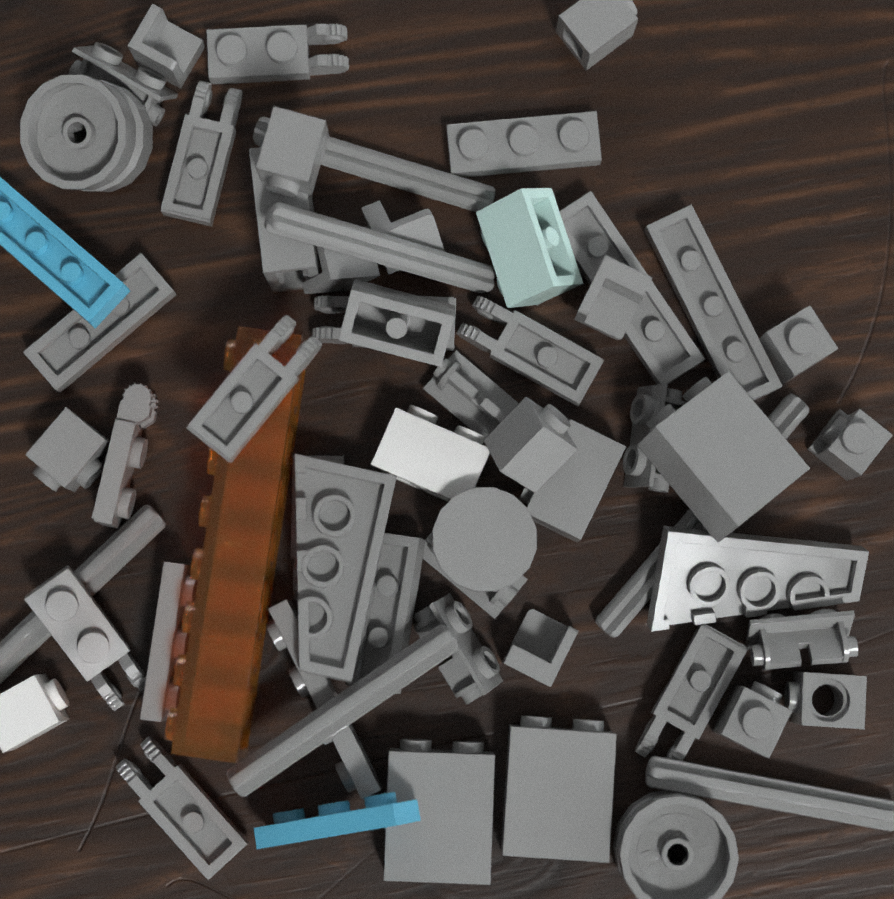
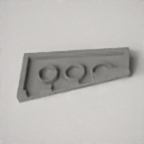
M295 454L299 672L352 683L397 476Z
M663 526L647 626L652 632L670 629L669 625L693 622L694 625L714 623L716 618L744 614L748 618L767 615V611L792 607L796 611L857 602L860 600L869 551L858 545L730 533L717 543L708 530Z

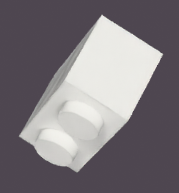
M410 405L407 412L395 408L372 460L371 466L373 470L397 476L396 480L447 502L455 495L476 487L490 455L488 448L483 445L484 436L458 425L455 432L435 425L438 419L436 415L413 405Z

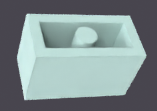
M521 188L476 212L481 227L482 240L488 248L497 276V285L504 297L507 308L538 305L584 284L552 188Z

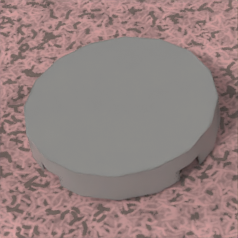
M473 487L455 495L440 510L433 527V552L440 569L455 584L475 592L498 591L516 583L530 568L537 550V528L528 508L513 494L495 487Z

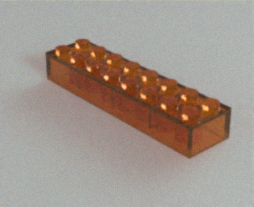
M238 326L236 340L228 339L226 344L224 370L231 373L255 343L259 345L271 330ZM292 334L271 356L283 366H286L296 354L299 346L304 342L302 335ZM307 367L297 376L299 381L232 463H229L210 447L207 473L214 475L212 496H203L199 513V527H206L203 549L195 548L190 572L191 579L198 580L195 602H186L182 621V632L189 633L190 636L187 654L178 655L174 671L173 683L174 686L181 687L178 707L170 708L165 728V740L173 741L171 754L237 763L248 755L267 631L265 623L268 622L269 618L268 608H270Z

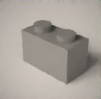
M355 279L338 340L441 367L455 318V305Z
M570 419L571 427L567 432L578 450L536 493L525 487L519 501L527 504L526 507L534 522L575 542H579L626 446Z

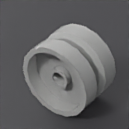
M60 75L43 83L28 99L20 120V144L28 164L44 181L62 189L113 192L131 184L145 169L153 149V126L145 106L130 90L115 83L98 80L86 75Z
M667 790L651 792L630 804L617 823L613 841L616 868L636 898L722 899L734 882L739 860L735 834L723 815L698 797ZM674 844H679L684 849L682 856L678 859L672 855L671 861H669L667 857L668 849Z

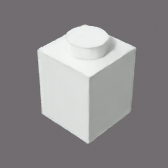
M46 674L33 675L0 694V749L2 753L16 750L70 719L64 709L70 705L68 697L55 678L49 681Z

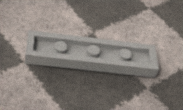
M591 191L559 211L578 268L589 285H591L605 255L648 275ZM651 280L624 337L656 385H668L703 362L705 358Z
M692 204L647 225L644 232L717 379L729 371L753 401L780 389L782 384Z
M286 599L268 608L273 620L265 624L277 649L281 651L287 648L296 665L288 671L298 693L302 698L310 695L318 709L338 694L330 678L299 672L298 613L292 601ZM352 724L324 742L325 745L334 742L342 761L336 763L335 767L348 793L357 789L361 799H364V797H368L381 790L382 784Z

